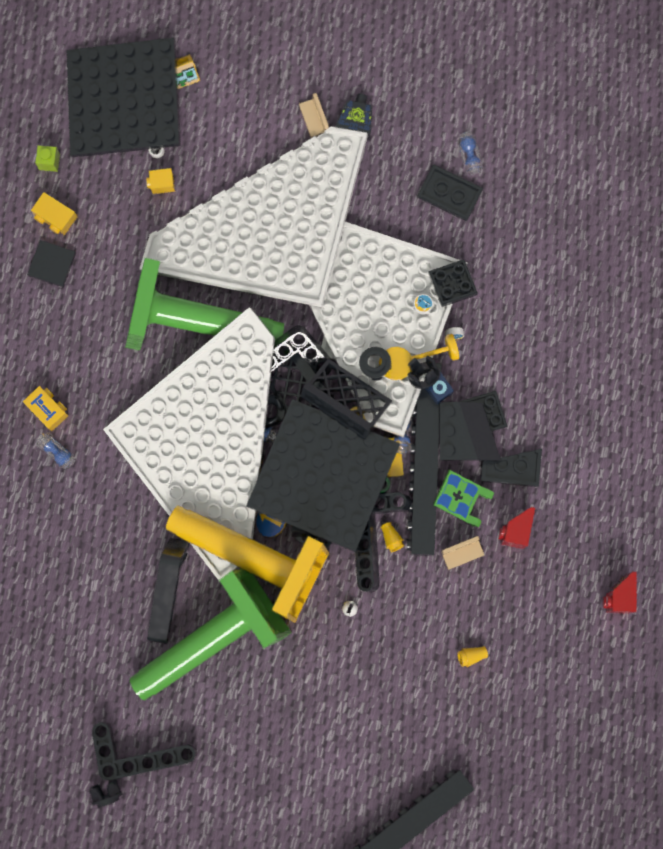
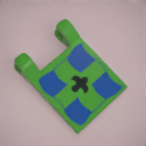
M448 470L433 505L465 521L469 525L479 527L481 520L471 516L470 513L478 495L486 499H492L494 492Z

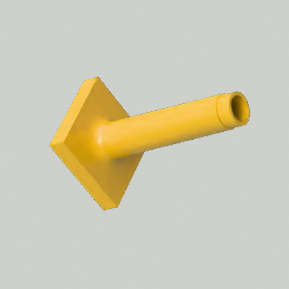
M179 505L174 508L166 524V530L176 534V536L281 588L282 591L272 610L294 623L329 555L323 543L308 537L297 560Z

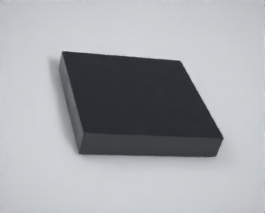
M40 240L27 275L64 288L76 252Z

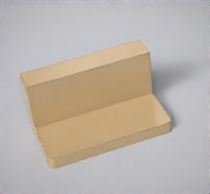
M313 94L312 100L299 104L310 137H318L323 134L329 126L317 94Z
M479 536L441 551L448 570L484 556L479 543Z

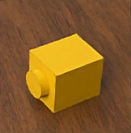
M171 168L149 171V177L146 178L147 188L151 189L153 194L175 192Z

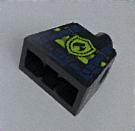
M359 93L355 101L347 100L336 123V127L365 132L368 135L367 140H370L372 106L366 104L368 96Z

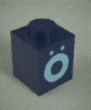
M441 372L439 380L433 386L426 388V391L436 405L452 395L454 391Z

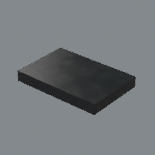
M433 164L417 198L467 222L484 188Z

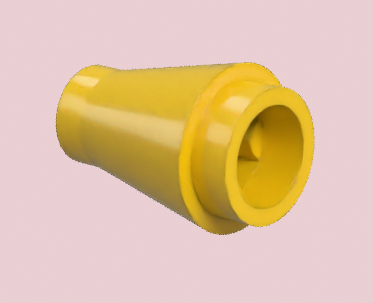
M391 522L383 524L381 529L386 549H389L390 552H395L403 548L404 540L392 526Z
M485 646L462 648L461 651L457 652V656L462 667H469L482 659L488 658V652Z

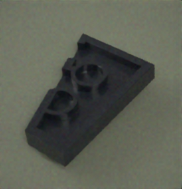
M542 448L501 457L502 461H483L481 482L539 487Z

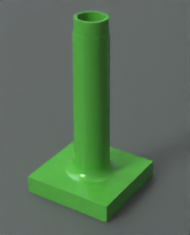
M144 258L125 348L140 350L146 327L152 323L216 336L243 312L159 293L155 288L160 261ZM258 316L275 337V340L283 335L284 323Z
M240 569L233 570L222 577L220 582L234 603L130 677V684L133 690L142 700H147L151 696L156 695L250 630L254 632L264 648L280 642L292 633L283 618L272 610L274 607L273 603L253 574Z

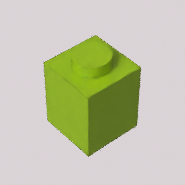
M38 145L35 162L38 169L58 172L60 153L57 147Z

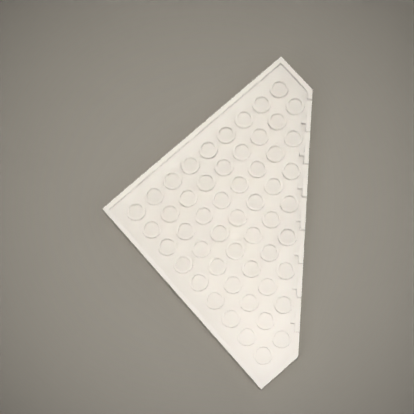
M329 127L323 134L318 137L314 136L304 142L303 146L294 151L292 149L282 155L276 162L267 164L249 178L245 177L235 183V186L229 190L218 193L207 203L198 205L185 216L178 217L166 224L167 226L157 232L156 230L151 233L140 270L142 271L144 258L160 261L157 275L323 307L368 138L367 133Z
M345 222L323 307L310 305L338 365L392 400V403L374 427L404 437L421 389L413 387L409 382L408 376L402 380H391L382 376V380L373 381L372 378L367 377L361 371L359 359L361 354L370 347H381L385 350L391 347H401L406 349L411 356L435 350L453 304L441 307L428 271L460 260ZM421 294L430 296L433 301L432 310L424 315L417 313L414 309V300ZM370 356L368 358V365L372 368L379 367L380 356ZM426 357L418 359L419 363L426 362ZM427 373L421 375L419 381H425ZM345 378L348 386H351V380ZM357 389L358 397L368 396L366 390ZM380 399L373 400L375 408L383 407L385 404ZM369 400L360 401L361 409L371 408ZM372 413L363 414L370 423L374 419Z
M250 307L103 430L169 516L174 508L179 505L253 539L256 511L246 507L260 475L275 337ZM190 543L219 581L237 568V566Z

